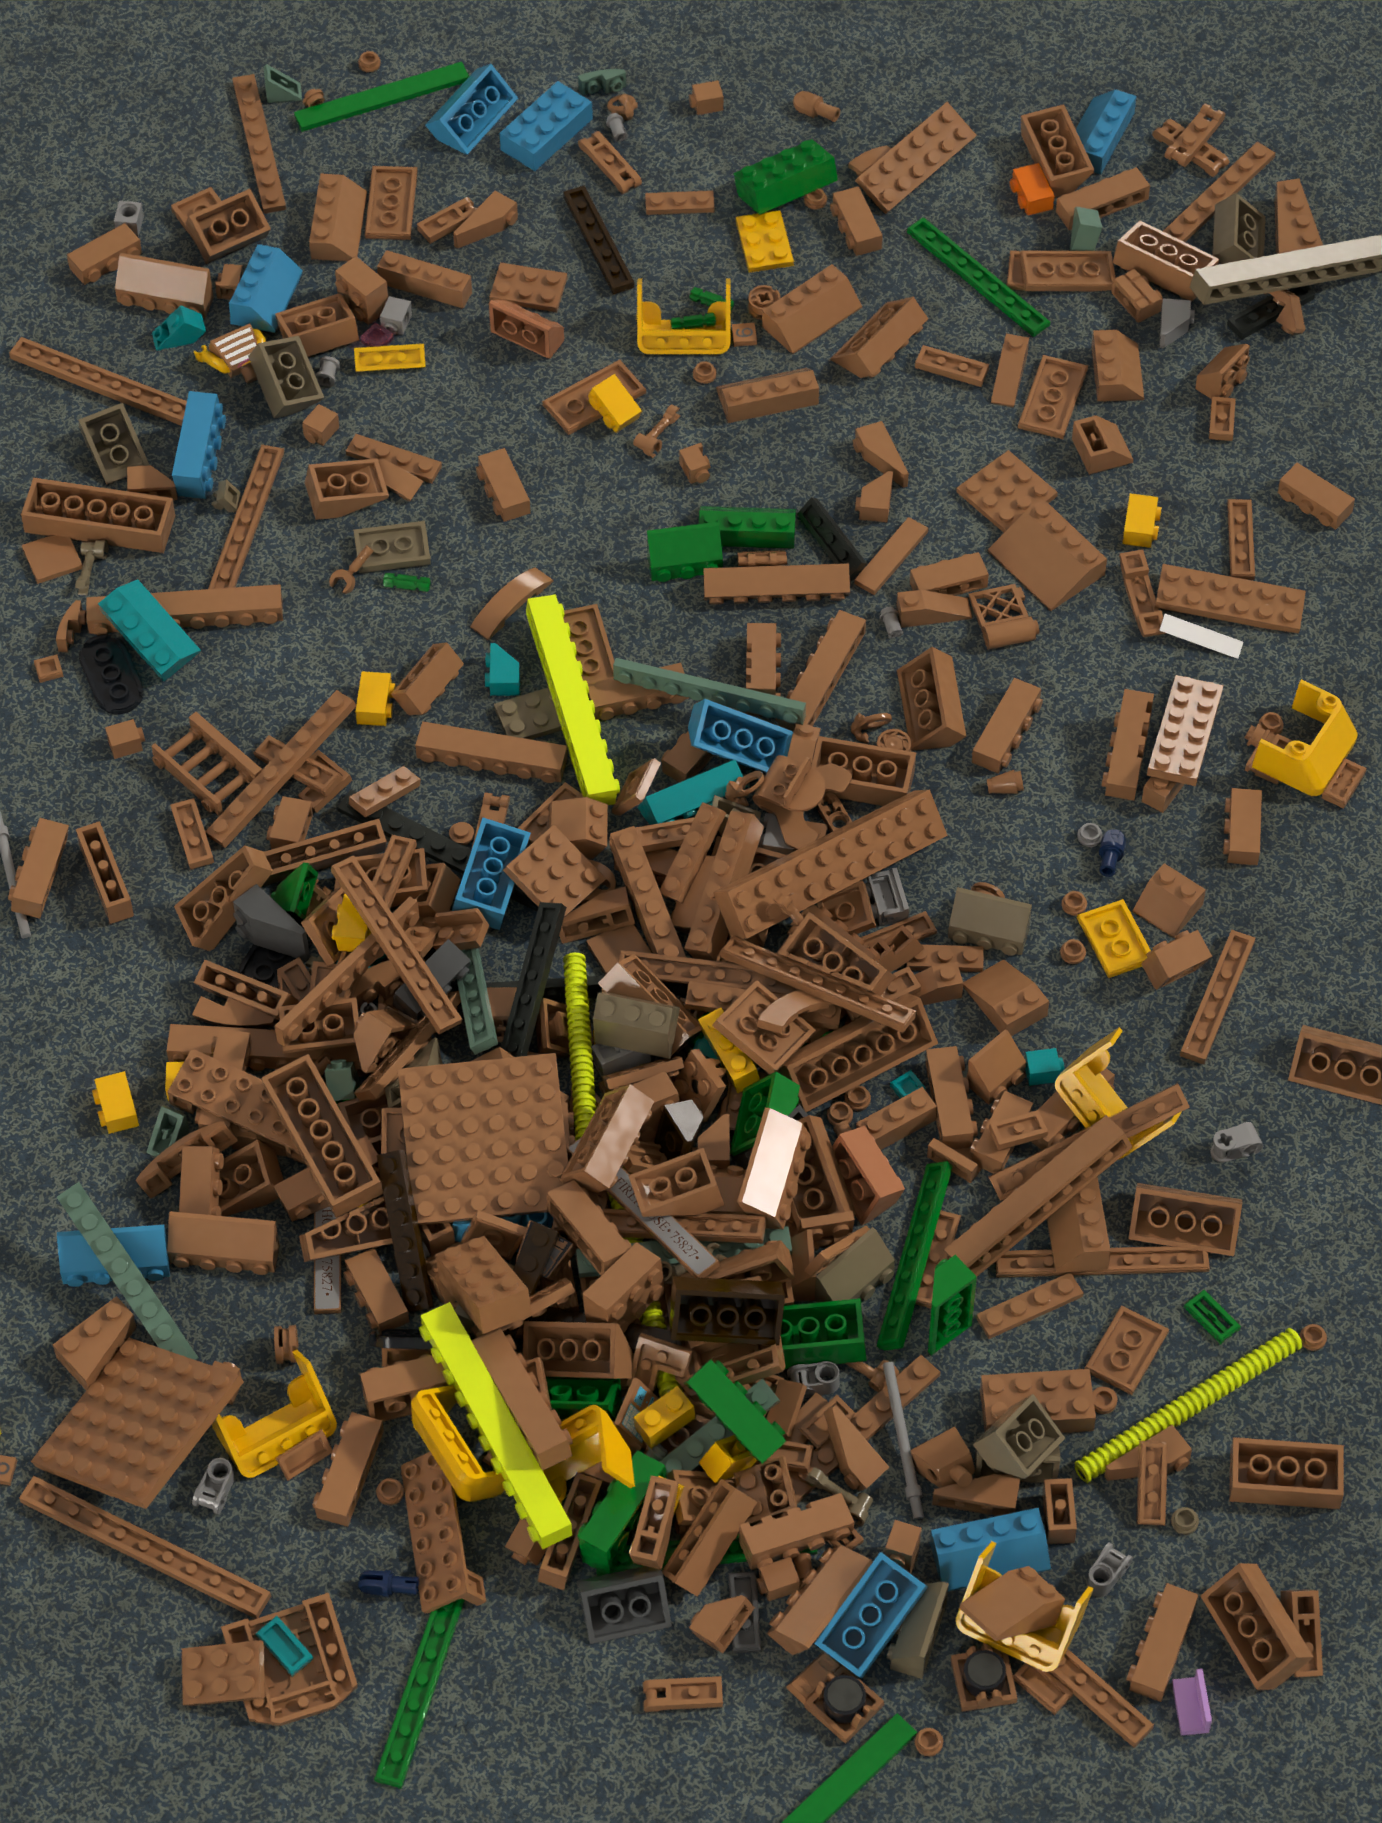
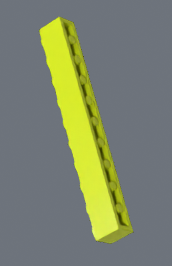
M556 594L527 599L526 616L582 796L613 805L616 803L617 794L620 793V785L618 779L613 777V762L606 755L607 743L600 736L599 719L595 720L594 702L588 698V683L586 680L583 681L581 676L583 674L582 664L575 657L577 654L576 645L569 638L570 627L568 622L565 623L563 619V605L558 603Z
M446 1303L422 1314V1326L419 1327L420 1334L425 1342L430 1341L433 1347L430 1350L437 1364L441 1362L445 1370L442 1373L449 1386L453 1384L457 1392L454 1395L457 1403L461 1408L465 1406L469 1413L466 1415L468 1423L472 1430L477 1428L480 1434L478 1440L484 1452H490L492 1456L490 1462L495 1473L502 1474L505 1480L502 1484L507 1495L515 1498L517 1502L515 1509L520 1519L525 1518L528 1522L527 1531L532 1541H538L543 1550L572 1536V1524L451 1303Z

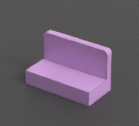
M1196 1669L1195 1677L1172 1680L1181 1736L1209 1733L1212 1719L1203 1669Z

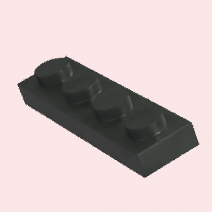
M1308 285L1288 289L1299 297L1301 306L1315 298V292ZM1271 295L1229 318L1227 326L1242 340L1275 322L1284 306L1274 302V296Z
M811 497L797 513L798 517L834 564H849L850 581L855 579L867 565L866 561L819 500Z

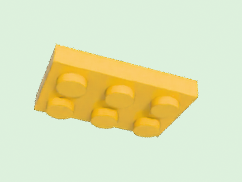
M780 210L765 212L760 215L751 214L736 217V225L749 273L794 266Z

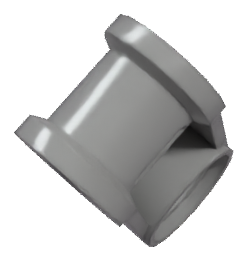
M1245 1122L1216 1132L1210 1153L1214 1160L1224 1163L1241 1157H1248L1249 1153H1259L1263 1149V1143L1254 1125L1251 1122Z
M825 1361L807 1365L798 1364L787 1369V1376L791 1378L792 1382L800 1383L799 1380H801L802 1384L807 1386L804 1398H810L816 1392L819 1395L831 1394L837 1391L840 1386L839 1369L832 1362ZM824 1376L833 1377V1379L829 1381L822 1380L821 1378H823Z
M216 1458L209 1463L201 1482L195 1490L192 1500L193 1506L198 1507L201 1505L214 1510L215 1514L219 1515L234 1482V1473L228 1460ZM220 1471L227 1472V1474L224 1477H215V1475Z
M1107 1543L1089 1571L1087 1588L1088 1586L1094 1588L1092 1595L1096 1597L1106 1596L1119 1578H1122L1132 1563L1133 1556H1126L1114 1549L1112 1543ZM1101 1578L1104 1579L1106 1582L1098 1583L1094 1579Z

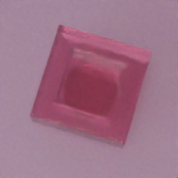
M375 322L360 339L361 343L367 347L387 346L394 337L391 331Z

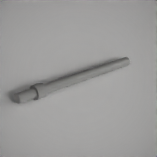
M0 811V852L10 889L12 885L16 886L17 880H15L16 871L8 842L10 837L8 828L4 825ZM15 912L21 938L31 937L27 916Z
M893 1362L883 1363V1369L907 1485L905 1487L906 1499L910 1500L913 1520L924 1519L920 1499L923 1495L921 1485L917 1484Z

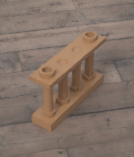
M195 712L189 716L190 732L167 750L163 751L157 744L151 746L153 752L152 760L159 769L165 768L197 796L209 813L214 811L220 816L223 813L221 801L244 783L252 782L262 769L200 714ZM202 739L206 743L203 749L181 766L172 758L194 740ZM218 753L222 757L220 763L198 780L188 773L211 754L215 755ZM228 768H235L239 775L214 795L205 788L206 785Z

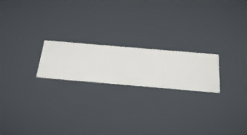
M1164 614L1159 630L1237 659L1243 645V641L1168 614Z

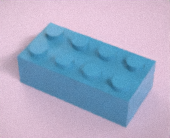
M557 81L499 133L500 150L533 171H536L593 119L592 102Z
M189 391L172 471V478L178 496L206 499L208 492L212 491L213 478H211L212 471H216L217 468L216 450L221 448L222 437L220 436V431L225 428L226 416L222 414L223 405L219 403L217 394Z
M482 818L452 911L478 908L488 922L489 927L500 930L515 884L503 869L526 849L531 833Z
M880 1552L814 1644L862 1679L928 1587Z

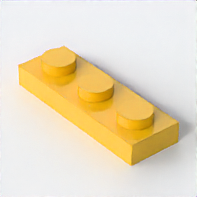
M424 344L354 348L356 372L426 367Z

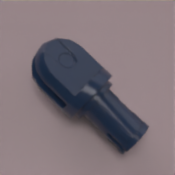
M1111 829L1104 833L1099 848V855L1102 858L1099 871L1106 877L1115 875L1117 862L1124 856L1126 838L1117 829Z
M368 1570L362 1572L359 1576L358 1588L365 1594L382 1595L383 1598H390L393 1593L418 1594V1589L416 1588L419 1587V1577L395 1576L392 1570Z

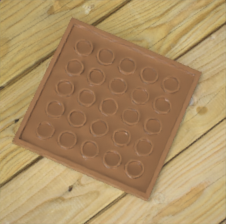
M556 1053L398 1069L407 1166L418 1225L472 1220L478 1210L496 1217L548 1212L547 1192L566 1184L559 1179L568 1164Z
M128 1337L104 1367L96 1381L89 1386L88 1390L76 1405L73 1406L72 1410L40 1448L31 1462L40 1470L147 1509L244 1381L238 1374Z

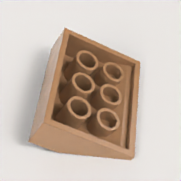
M1044 499L1026 510L988 549V552L1050 611L1103 577L1106 573L1107 558Z

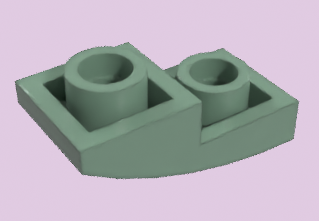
M624 69L598 70L578 76V90L582 96L588 93L594 94L601 88L607 94L618 92L623 87H626V72Z

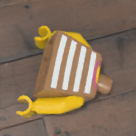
M249 323L211 340L209 351L206 345H202V352H193L197 361L205 362L221 373L228 374L231 378L242 373L246 383L249 384L257 380V376L248 356L258 343L266 342V338L260 330L252 329Z

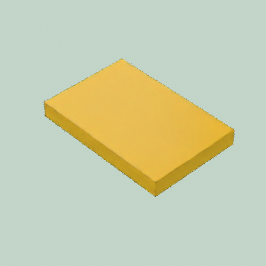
M1124 899L1077 915V920L1108 978L1142 967L1141 963L1147 958L1146 954L1151 950Z

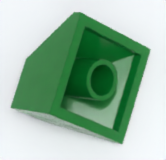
M303 862L277 886V890L272 892L271 898L293 919L303 921L308 912L318 872L309 863Z

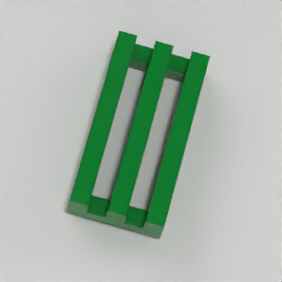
M1205 1290L1201 1291L1184 1305V1308L1220 1345L1241 1328ZM1204 1299L1224 1319L1230 1328L1227 1329L1200 1300ZM1194 1305H1196L1220 1329L1222 1334L1194 1307Z

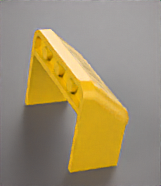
M638 278L637 345L640 351L645 354L725 353L730 347V278H726V301L712 303L707 313L715 314L716 325L708 327L703 325L701 328L671 329L670 320H661V310L656 303L642 302V278Z
M1301 679L1292 709L1325 724L1311 745L1302 741H1291L1282 749L1261 739L1252 768L1307 795L1319 796L1324 792L1341 762L1348 756L1355 745L1358 733L1341 700L1337 696Z
M1120 1027L1089 1047L1062 1071L1055 1081L1056 1091L1085 1128L1092 1126L1106 1115L1110 1117L1128 1108L1100 1073L1110 1063V1054L1107 1049L1114 1045L1122 1033ZM1182 1112L1129 1137L1132 1148L1119 1159H1123L1174 1125Z
M298 1350L292 1353L302 1375L293 1379L288 1385L287 1395L290 1399V1404L245 1428L241 1421L232 1415L221 1418L219 1414L212 1423L218 1439L235 1467L245 1477H256L278 1465L276 1457L319 1430H323L326 1438L330 1437L336 1430L337 1422L312 1364Z
M450 1385L419 1391L411 1400L412 1423L452 1485L456 1495L462 1500L472 1502L497 1497L505 1491L502 1484L505 1480L502 1474H496L495 1471L484 1472L447 1415V1412L457 1402L454 1395L457 1391L454 1386Z
M590 1405L561 1421V1425H559L561 1430L566 1428L573 1441V1444L569 1445L572 1457L543 1470L560 1503L566 1496V1481L573 1478L576 1472L582 1473L601 1461L604 1472L630 1489L635 1486L631 1450L605 1410L597 1405Z
M991 1541L979 1556L962 1602L1002 1576L999 1572L988 1567L997 1543ZM1088 1586L1076 1602L1075 1607L1063 1605L1056 1625L1041 1630L994 1641L960 1608L956 1616V1625L962 1633L1037 1669L1050 1672L1055 1670L1062 1661L1081 1623L1094 1588Z

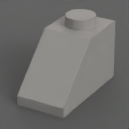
M1163 299L1159 348H1165L1186 334L1189 324H1194L1195 310H1190L1191 300Z

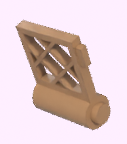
M1015 584L969 593L968 597L988 650L1036 639V635L1039 634L1038 622L1033 620L1031 616H1028L1022 602L1025 600V595L1021 587L1016 588ZM1012 592L1013 594L1011 601L999 598L1004 593ZM986 598L991 601L987 606L977 603L976 599ZM997 603L1004 606L1005 609L999 612L992 609V607ZM1012 609L1021 615L1012 617L1007 614ZM989 614L997 619L996 621L986 623L984 618Z

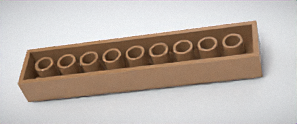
M930 789L915 790L713 893L730 936L748 939L789 917L786 911L773 900L779 891L785 897L788 895L793 900L795 908L800 912L948 835Z

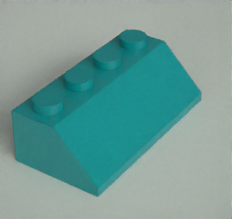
M138 579L116 588L98 603L105 617L163 681L175 674L201 652L200 648Z
M732 760L646 796L638 806V809L650 825L675 821L682 817L684 819L696 816L702 802L712 805L714 795L727 799L725 797L727 784L729 781L735 782L739 776L743 777L736 760Z

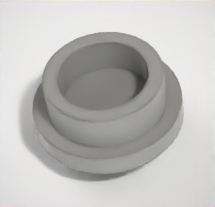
M1094 823L1084 824L1077 834L1078 841L1086 847L1099 845L1103 836L1099 826Z

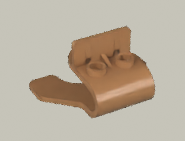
M778 755L752 799L761 809L776 816L785 844L798 850L818 839L817 832L806 824L803 815L804 811L817 806L823 799L825 791L845 792L852 780V775L850 771L831 763L812 768L809 757H806L803 763H800L789 757Z

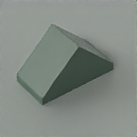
M267 64L264 66L267 103L302 100L301 83Z
M1081 207L1074 208L1070 251L1095 250L1102 231L1098 210Z
M162 1105L146 1153L157 1157L176 1141L188 1135L189 1127L186 1115Z

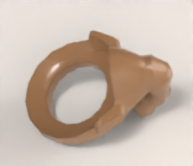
M626 94L613 97L607 104L611 114L618 113L625 120H631L634 109L638 107L634 97ZM619 100L623 105L614 106L613 103Z
M858 713L855 716L854 722L851 723V733L860 742L869 743L868 734H862L861 730L887 725L891 722L892 716L889 713H879L865 717Z
M754 771L744 777L739 776L735 782L729 781L725 792L727 800L748 806L749 803L744 796L749 795L761 786L764 781L763 773L761 771ZM759 779L754 786L744 790L749 782Z

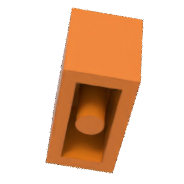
M1039 163L1013 169L1010 187L1012 192H1016L1018 195L1020 209H1025L1027 216L1052 210L1054 206V193Z

